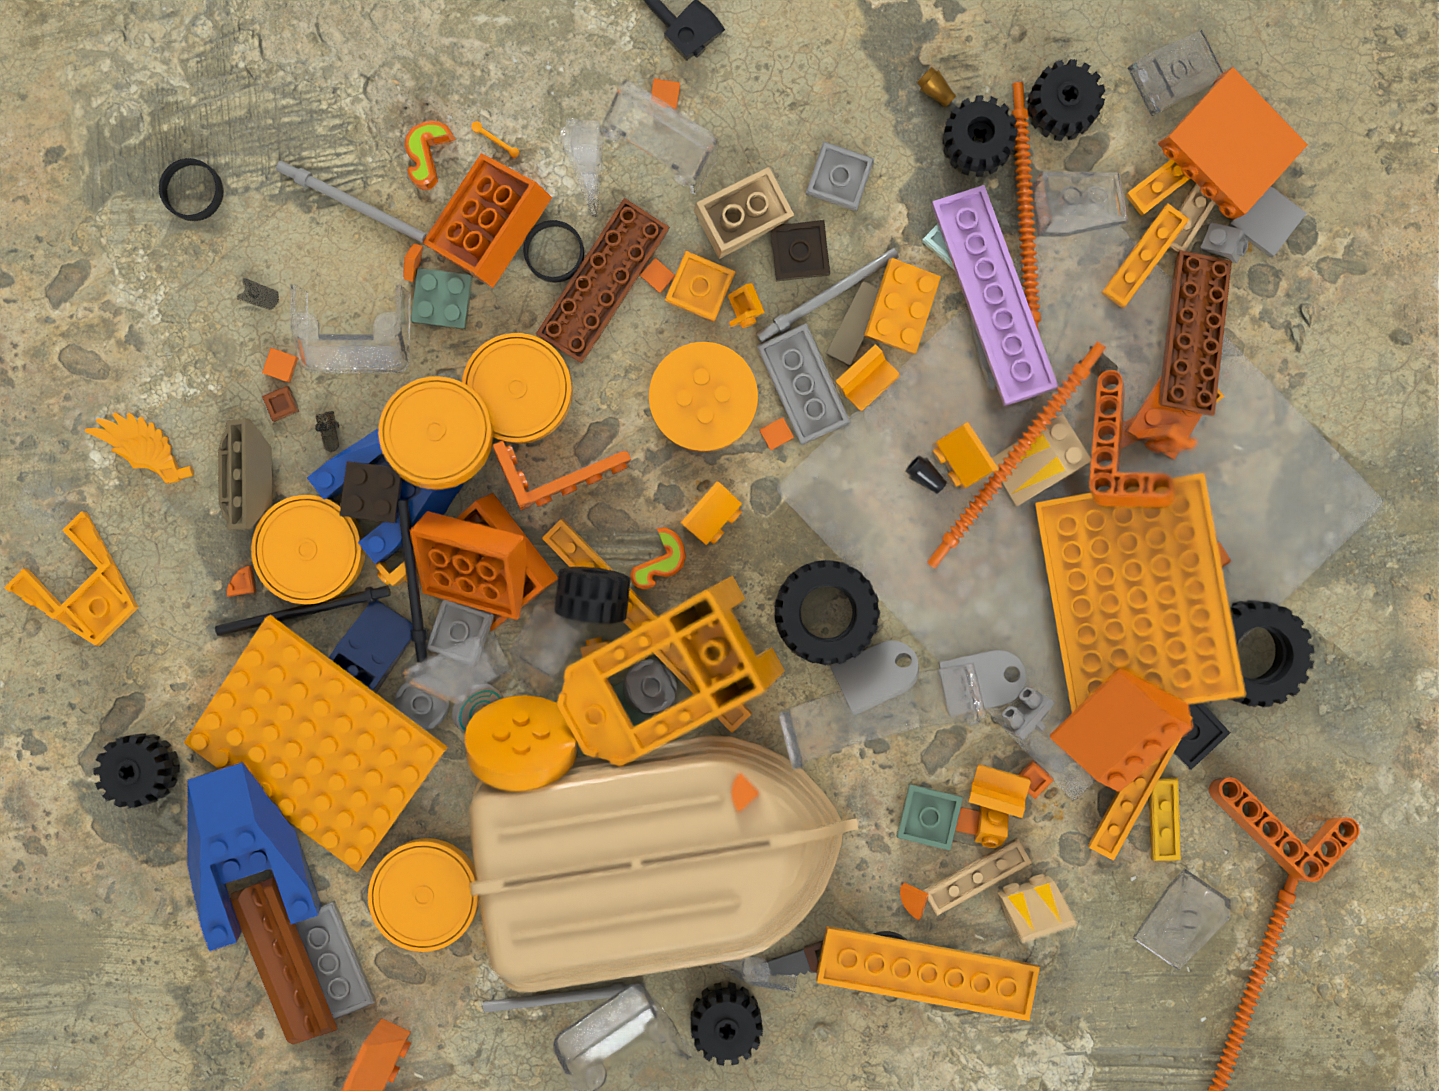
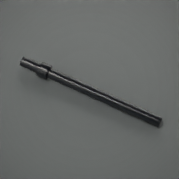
M408 499L397 500L413 626V629L410 630L411 641L415 643L417 662L421 663L428 661L425 641L428 640L427 628L423 624L416 559L410 533L412 526Z

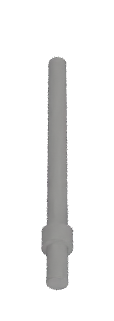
M279 161L276 166L277 171L293 178L295 183L303 187L309 186L421 243L427 236V233L313 177L311 172L303 168L297 169L283 161Z
M894 248L785 316L781 314L773 319L772 324L756 333L758 339L762 343L778 332H785L791 328L790 325L886 266L890 258H899L897 251Z
M624 982L612 983L610 987L483 1001V1011L485 1013L604 998L620 1000L625 999V996L646 994V984L644 982L624 985Z

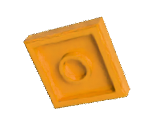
M685 251L665 302L715 323L736 271Z

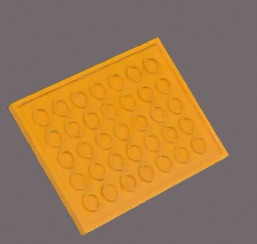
M1204 473L1172 478L1175 499L1166 507L1103 506L1094 501L1091 493L1035 503L1072 713L1119 668L1187 704L1245 696ZM1130 486L1126 489V492L1135 493L1139 488L1137 486ZM1158 487L1154 492L1164 494L1169 489L1167 487ZM1103 490V491H1098V492L1104 493V492H1107L1108 490Z
M271 615L264 619L184 741L185 745L218 769L243 762L264 788L263 791L282 811L281 814L287 821L357 873L365 865L448 748Z

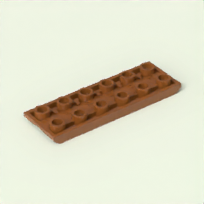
M623 198L536 332V335L582 364L663 241L670 227L626 198Z
M1180 250L1177 254L1160 383V406L1208 416L1215 415L1232 261L1183 250Z
M275 877L231 893L230 899L240 928L287 1042L294 1045L336 1031L338 1028L295 923H290Z

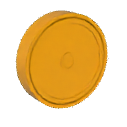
M503 334L485 342L469 359L462 377V383L472 388L484 402L491 418L493 437L507 443H531L550 435L561 425L568 414L572 402V377L564 359L549 343L529 334Z
M713 342L690 343L672 351L656 368L649 387L650 410L660 431L677 446L694 452H713L735 443L750 427L758 403L756 380L748 364L730 348Z
M432 376L417 379L406 384L389 399L379 421V442L387 461L404 480L426 489H447L466 482L483 467L489 457L493 444V426L484 402L472 388L452 378Z
M297 495L278 502L262 516L252 538V562L259 579L273 594L283 600L296 604H316L339 597L355 583L365 561L366 552L358 543L364 538V534L357 519L339 516L341 504L332 499L324 500L321 496Z
M519 695L496 700L481 708L471 718L465 731L466 759L470 769L486 784L503 790L527 791L552 784L570 770L577 757L578 742L559 710L557 703L543 697Z
M419 838L399 845L378 864L369 883L368 906L376 927L393 944L410 951L430 952L452 944L468 929L479 909V895H471L470 883L477 880L475 866L462 850L440 839Z

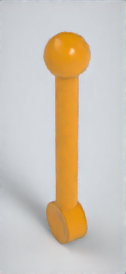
M475 121L472 123L471 128L474 133L483 134L508 151L512 158L519 156L518 148L510 147L483 128L480 122Z

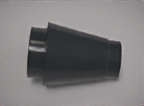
M917 456L906 469L909 479L933 491L935 494L941 492L947 484V481L943 479L927 457Z

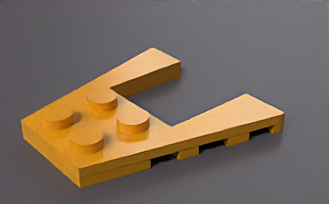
M81 511L62 531L98 569L63 604L52 595L29 569L23 568L4 588L9 592L15 593L31 606L42 610L50 618L66 625L68 629L95 646H101L139 607L89 514Z

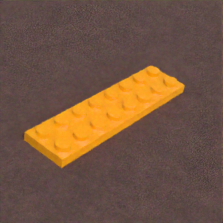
M826 926L815 980L820 984L1030 1021L1040 967L1032 963Z

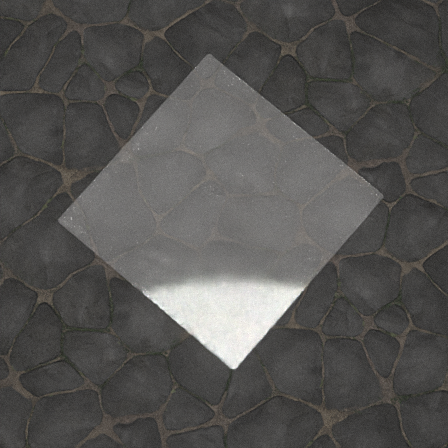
M1083 193L1033 241L1037 245L1033 249L1037 252L1034 258L1038 260L1034 265L1038 267V270L1035 271L1038 274V278L1035 281L1039 282V285L1036 286V289L1039 290L1036 296L1040 298L1037 302L1040 305L1038 311L1041 313V322L1038 323L1039 335L1058 387H1063L1062 381L1068 380L1067 375H1072V368L1076 363L1080 364L1097 341L1107 347L1090 368V375L1087 379L1080 381L1082 385L1075 387L1077 391L1071 392L1072 398H1067L1065 400L1067 404H1062L1060 407L1062 411H1057L1055 414L1057 417L1064 414L1091 457L1098 377L1107 370L1119 372L1125 389L1119 472L1163 473L1171 478L1204 473L1217 543H1221L1231 560V563L1222 567L1229 607H1232L1234 602H1247L1248 600L1271 602L1279 606L1384 505V500L1225 334L1223 337L1218 389L1225 397L1216 403L1215 415H1202L1189 437L1198 440L1193 450L1181 451L1175 460H1171L1161 452L1156 454L1144 446L1145 443L1125 432L1162 375L1173 280L1156 264L1125 308L1122 309L1101 294L1137 243L1090 194ZM1019 254L1012 262L1022 286L1025 280L1021 278L1024 275L1021 268L1024 265L1020 263L1023 257ZM966 305L898 370L900 377L863 411L857 409L849 417L851 423L836 429L776 487V491L844 563L858 569L866 579H869L875 594H877L881 602L939 662L997 649L1008 651L1020 659L1026 671L1025 687H1029L1051 698L1055 704L1041 721L1046 727L1043 732L1034 729L1023 740L1011 732L1007 733L1035 762L1054 778V782L1070 799L1077 800L1096 780L1050 739V734L1072 714L1035 503L1091 493L1089 485L1091 462L1017 507L1004 486L1002 488L998 487V493L992 494L993 500H988V506L982 507L983 513L979 512L977 514L978 519L974 518L972 520L974 524L968 525L969 531L963 532V538L959 537L960 542L956 548H951L936 568L931 567L927 563L943 542V535L951 531L950 526L954 527L956 525L955 520L961 519L960 514H965L964 508H969V502L975 501L974 495L978 496L980 494L979 489L983 490L985 488L983 484L990 481L988 477L994 476L992 472L965 489H961L960 486L955 487L947 476V473L950 471L945 463L940 464L933 455L932 450L935 448L932 444L968 422L991 458L1018 442L1019 438L1022 439L1024 437L1022 433L1028 432L1027 427L1033 426L1032 420H1037V414L1043 413L1042 407H1047V401L1053 400L1052 394L1058 393L1056 389L1004 406L997 386H995V389L990 390L986 386L983 369H980L969 316L971 314ZM1110 384L1105 389L1112 390L1117 385ZM1108 409L1103 414L1111 415L1116 410ZM1111 434L1104 435L1101 439L1104 441L1111 440L1114 436ZM917 456L927 457L943 479L947 481L946 486L938 494L909 479L906 469ZM1103 460L1099 465L1105 467L1110 465L1112 461ZM1104 485L1099 487L1097 491L1109 490L1111 487ZM1255 628L1246 632L1242 636L1238 644H1240ZM1014 666L1008 667L1004 672V677L1008 682H1013L1018 677V670ZM1018 697L1010 703L985 708V710L1003 728L1005 721L1002 713L1011 706L1018 709L1023 702Z

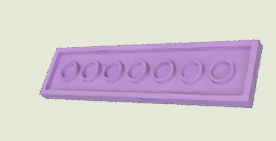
M985 185L932 201L933 212L1003 405L1007 406L1056 390L1058 388L1057 381Z

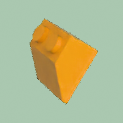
M968 422L932 444L935 448L932 450L933 455L940 464L945 463L950 471L947 473V476L955 487L960 486L961 489H965L998 469Z
M717 481L683 519L681 524L705 545L709 542L715 544L725 533L721 528L726 522L729 521L733 524L741 515L742 511L739 508L742 503Z

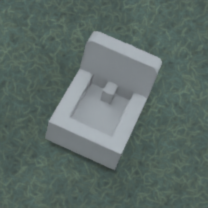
M1210 223L1201 249L1204 252L1229 257L1233 263H1238L1240 256H1244L1247 251L1248 240L1242 229Z

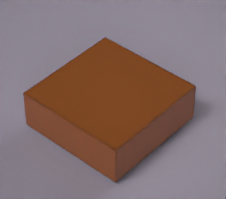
M289 386L262 396L273 422L300 412Z

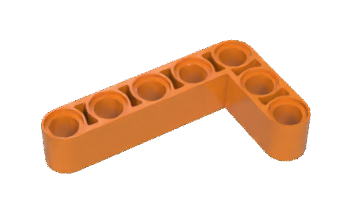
M1107 370L1101 373L1097 381L1089 482L1092 497L1097 504L1103 506L1166 507L1175 499L1174 483L1170 476L1163 473L1119 472L1125 389L1121 374L1114 370ZM1110 384L1117 385L1112 390L1105 389ZM1108 409L1116 410L1111 415L1103 414ZM1111 434L1114 436L1111 440L1104 441L1101 439L1104 435ZM1103 460L1112 461L1110 465L1105 467L1099 465ZM1104 485L1111 487L1104 493L1097 491L1099 487ZM1130 486H1137L1139 488L1135 493L1126 492V489ZM1158 487H1167L1169 489L1164 494L1154 492Z
M1236 778L1215 779L1209 786V793L1212 799L1297 881H1319L1353 844L1360 833L1359 825L1354 819L1350 817L1331 818L1304 845ZM1224 783L1228 785L1230 790L1228 797L1222 792ZM1244 803H1246L1250 809L1248 816H1245L1242 811ZM1264 823H1266L1270 829L1268 836H1266L1263 833ZM1340 824H1342L1345 829L1343 836H1341V834L1339 833ZM1285 843H1287L1290 848L1288 856H1286L1283 852V846ZM1323 843L1327 846V854L1325 856L1321 851ZM1305 863H1307L1310 867V872L1308 875H1306L1303 870Z

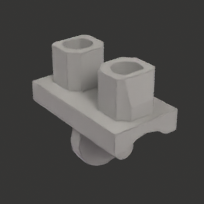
M1025 687L1019 694V698L1023 703L1018 709L1011 706L1002 713L1005 721L1003 728L1021 740L1030 735L1034 729L1040 732L1045 730L1046 727L1041 721L1055 704L1051 698L1029 687Z

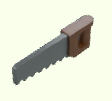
M823 940L804 946V949L754 965L753 973L757 984L761 980L767 982L769 979L774 981L777 977L779 979H782L784 976L790 978L792 974L798 976L800 972L804 975L808 971L817 973L819 959L816 950L822 948Z

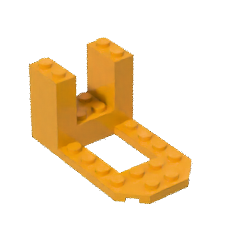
M733 575L566 667L563 678L565 681L562 693L559 694L557 706L585 755L594 758L600 757L609 760L612 764L623 766L766 691L785 672L772 647L758 655L754 653L731 609L745 600ZM675 642L701 691L648 720L633 726L607 677L662 647Z

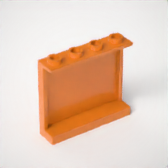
M1231 67L1217 77L1213 82L1214 86L1172 132L1157 144L1162 148L1164 155L1174 160L1181 167L1182 173L1200 187L1203 195L1211 198L1219 206V210L1224 216L1234 220L1245 215L1308 144L1234 67Z

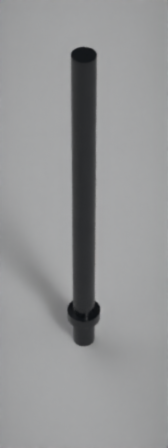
M388 585L374 589L371 586L365 588V591L336 597L322 603L306 604L215 626V632L217 636L260 627L264 619L270 615L281 622L368 601L370 604L376 602V599L390 596L391 592Z

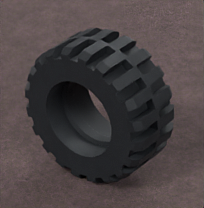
M821 560L805 564L787 577L778 590L779 592L775 599L774 619L780 637L793 653L811 663L822 665L841 664L847 662L846 660L857 657L865 647L867 648L870 645L871 639L879 627L877 626L878 618H880L879 599L872 588L873 585L869 579L862 575L863 573L843 562ZM823 586H830L841 590L848 597L852 606L850 624L844 632L832 638H821L813 635L806 629L801 619V606L805 597L814 589Z
M1258 600L1232 603V607H1229L1236 647L1246 632L1255 627H1261L1266 629L1272 636L1276 651L1273 664L1265 674L1255 679L1247 678L1242 674L1245 696L1228 699L1252 707H1272L1273 702L1277 704L1286 702L1288 700L1286 695L1295 696L1300 692L1299 684L1307 683L1310 678L1306 675L1308 668L1313 669L1314 661L1310 660V654H1314L1315 649L1313 644L1308 643V639L1312 637L1309 629L1301 627L1304 625V621L1299 616L1292 615V610L1287 607L1278 606L1276 603Z

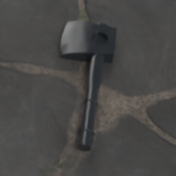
M643 0L649 9L668 28L664 33V38L686 61L693 56L699 57L705 51V47L725 31V28L714 13L698 0H693L678 17L661 0Z

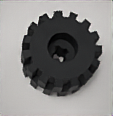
M1070 59L1067 65H1064L1063 60L1055 62L1052 68L1046 67L1037 78L1028 95L1027 102L1030 105L1027 110L1028 116L1033 115L1034 117L1031 123L1036 129L1041 126L1044 129L1041 133L1044 137L1047 138L1051 133L1055 135V141H1062L1065 136L1068 137V140L1075 139L1079 133L1083 134L1100 114V110L1105 102V99L1101 98L1105 92L1104 84H1097L1101 78L1097 71L1093 74L1088 72L1091 67L1089 64L1084 62L1082 67L1076 66L1077 60ZM1065 94L1070 96V101L1065 100Z
M976 95L974 102H970L968 97L961 102L959 108L955 106L951 111L950 118H947L943 134L944 154L946 158H951L950 165L954 169L958 166L963 168L962 174L968 176L969 171L976 172L975 177H983L985 171H989V174L996 172L998 166L1001 165L1003 167L1013 150L1017 137V129L1014 128L1016 124L1014 114L1008 115L1010 108L1005 103L1001 107L996 105L998 99L991 96L989 102L983 101V95ZM974 136L977 138L982 136L984 138L983 143L980 140L974 142Z
M567 567L560 569L558 572L554 612L566 619L586 623L614 624L626 621L631 578L620 572L600 568Z
M146 733L117 738L115 742H109L103 747L106 752L98 754L95 760L101 763L100 767H96L93 770V776L99 775L100 781L95 783L97 790L104 788L106 792L102 797L106 801L115 799L114 805L120 808L124 806L136 808L166 797L170 793L168 788L174 787L178 779L173 778V774L180 772V765L173 764V759L178 758L176 751L168 752L167 750L171 744L167 740L158 741L160 738L158 735H146Z
M720 982L714 984L713 991L710 992L707 987L702 991V998L695 999L690 1017L691 1036L694 1039V1046L697 1051L703 1050V1058L710 1062L715 1057L717 1065L724 1066L725 1060H731V1065L733 1066L739 1064L738 1058L741 1056L745 1060L749 1059L752 1056L751 1049H758L760 1045L759 1037L763 1036L761 1012L754 995L750 997L749 990L743 986L740 990L736 989V983L728 982V988H722ZM725 1024H731L728 1030H723Z

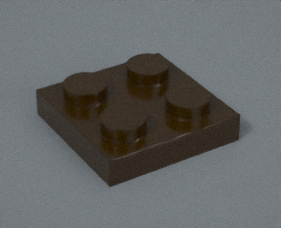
M824 220L782 224L770 231L776 282L830 276Z
M347 461L339 516L397 523V500H400L403 478L392 467Z

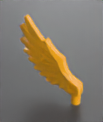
M115 412L112 416L118 424L106 419L97 418L96 422L105 429H85L86 433L114 446L115 448H112L111 451L126 459L133 469H150L157 473L165 483H177L184 478L194 476V470L191 465L179 469L175 456L171 455L172 445L169 444V438L163 437V431L156 429L155 423L150 422L147 425L144 417H139L137 421L132 413L126 414V419Z

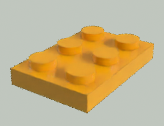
M890 258L864 337L910 354H916L941 276Z

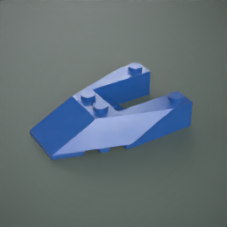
M379 428L328 460L307 477L308 481L324 500H333L343 492L347 461L391 467L380 446ZM403 479L400 499H408L412 528L427 511L444 515L464 483L447 489H426L413 485ZM399 513L397 523L383 522L358 542L375 564L385 562L403 548Z
M243 762L187 780V867L200 927L209 952L237 943L242 932L225 883L272 868L291 924L318 916L321 908V902L296 829L281 814L282 811L263 791L264 788Z

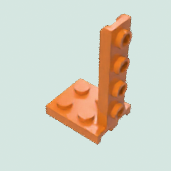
M1160 376L1125 432L1145 443L1144 446L1156 454L1161 452L1167 458L1175 460L1179 452L1193 450L1198 440L1189 436L1203 414L1160 406Z
M503 441L493 445L495 455L520 511L535 503L537 507L553 501L551 496L560 492L563 496L578 490L576 485L585 481L588 485L596 483L603 479L601 475L606 472L612 471V474L619 473L627 469L626 464L631 461L629 453L621 451L526 492L525 490L529 488L523 471L517 472L514 467L518 463L511 445L506 447Z

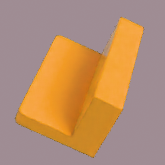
M875 344L835 382L839 391L859 411H863L900 377V374L885 359L883 351Z
M979 764L969 792V802L1022 818L1031 780Z

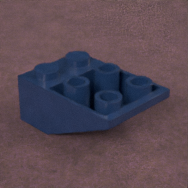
M376 599V602L370 603L343 636L329 656V659L377 693L411 642L410 630L413 629L412 622Z

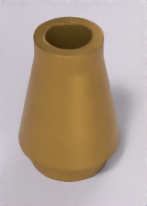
M930 67L916 82L921 87L920 91L942 104L945 108L957 96L951 90L939 69L936 71L933 67Z

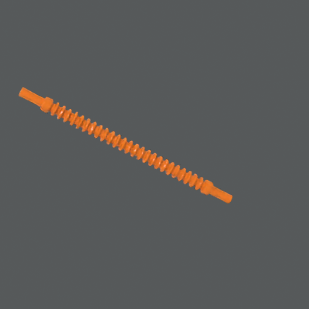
M1023 82L1013 83L1014 110H1012L1011 115L1014 114L1016 124L1014 128L1017 129L1016 146L1013 149L1017 151L1014 154V158L1017 159L1014 165L1018 166L1015 169V173L1018 174L1015 180L1019 181L1016 184V188L1019 189L1016 195L1020 197L1017 199V203L1020 204L1017 210L1021 212L1018 214V218L1021 219L1018 225L1022 227L1019 230V233L1022 234L1019 241L1023 243L1019 246L1020 249H1023V252L1020 253V256L1023 257L1020 263L1024 265L1021 268L1024 275L1021 278L1025 280L1022 283V287H1025L1023 292L1026 295L1027 303L1039 332L1038 323L1041 322V313L1038 311L1040 305L1037 302L1040 298L1036 296L1039 293V290L1036 289L1039 282L1035 281L1038 278V274L1035 273L1038 267L1034 265L1038 260L1034 258L1037 252L1033 250L1037 246L1033 243L1036 239V236L1033 235L1036 229L1032 228L1035 224V221L1032 220L1035 214L1031 212L1034 209V206L1031 205L1034 199L1030 197L1033 194V191L1030 190L1033 184L1029 182L1032 179V175L1029 174L1032 168L1028 167L1031 164V160L1028 159L1031 153L1027 151L1030 149V145L1027 144L1030 138L1026 136L1029 134V130L1026 129L1029 126V123L1026 122L1029 116L1028 110L1025 108Z
M1097 341L1082 362L1075 364L1072 368V375L1068 374V380L1062 381L1063 387L1057 388L1058 393L1052 394L1053 400H1048V406L1042 407L1043 413H1038V419L1032 420L1033 426H1028V432L1022 433L1024 437L1017 440L1019 444L1017 446L1013 445L1014 450L1012 452L1008 451L1009 457H1004V463L998 464L999 470L993 472V477H988L990 481L983 484L985 488L983 490L979 489L980 494L978 496L974 495L975 501L969 502L970 507L964 508L965 514H960L961 519L955 520L956 525L954 527L950 526L951 531L943 535V542L927 561L931 567L936 568L949 550L956 548L960 542L959 537L963 538V532L969 531L968 525L974 524L972 520L974 518L978 519L977 514L979 512L983 513L982 507H987V501L993 500L992 494L998 493L997 488L1003 487L1001 484L1003 481L1007 482L1006 476L1012 475L1011 470L1013 468L1017 469L1016 463H1021V457L1027 456L1026 450H1032L1031 444H1036L1037 441L1035 439L1042 437L1041 431H1046L1047 428L1045 426L1052 424L1051 418H1056L1055 413L1062 411L1061 405H1066L1065 400L1072 398L1071 392H1076L1075 387L1082 385L1080 381L1087 379L1090 375V368L1107 347Z
M1288 874L1283 890L1280 889L1277 895L1279 902H1275L1277 909L1272 910L1274 917L1269 918L1272 923L1267 924L1269 931L1264 932L1267 935L1266 939H1262L1264 945L1259 946L1261 953L1256 954L1259 959L1254 961L1256 967L1251 968L1253 975L1248 976L1251 981L1246 983L1248 989L1243 991L1246 994L1245 997H1241L1243 1004L1238 1005L1240 1012L1235 1013L1238 1016L1237 1019H1233L1235 1026L1230 1027L1232 1034L1227 1035L1230 1040L1225 1041L1227 1048L1222 1049L1224 1056H1220L1222 1062L1217 1064L1219 1070L1214 1071L1217 1076L1212 1078L1214 1084L1209 1086L1208 1091H1225L1224 1088L1229 1086L1226 1081L1231 1080L1229 1073L1234 1072L1232 1065L1237 1064L1234 1059L1239 1058L1237 1051L1242 1050L1239 1045L1244 1043L1242 1037L1247 1035L1245 1029L1250 1027L1247 1024L1248 1021H1252L1250 1014L1255 1013L1253 1006L1258 1005L1255 1000L1260 999L1258 992L1263 991L1261 984L1266 983L1263 978L1268 977L1266 970L1271 969L1268 964L1273 962L1271 956L1276 954L1274 948L1279 946L1276 941L1281 940L1279 933L1284 932L1281 929L1282 925L1285 926L1287 924L1284 919L1289 918L1287 911L1292 910L1289 906L1294 904L1296 899L1294 892L1298 881L1290 874Z

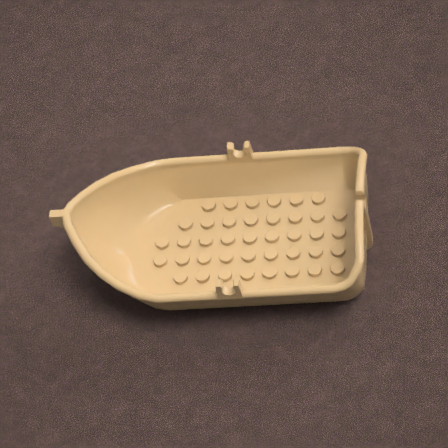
M703 736L667 742L623 766L612 764L609 760L600 757L577 756L574 764L563 777L552 784L534 790H503L479 780L469 806L470 832L477 877L476 881L470 883L471 895H479L490 969L500 977L508 988L519 992H535L739 960L762 952L789 934L809 914L822 896L836 865L842 846L843 833L858 830L857 818L841 820L837 809L823 790L803 769L783 755L759 744L728 736ZM741 772L760 794L738 813L732 802L731 790L735 778Z

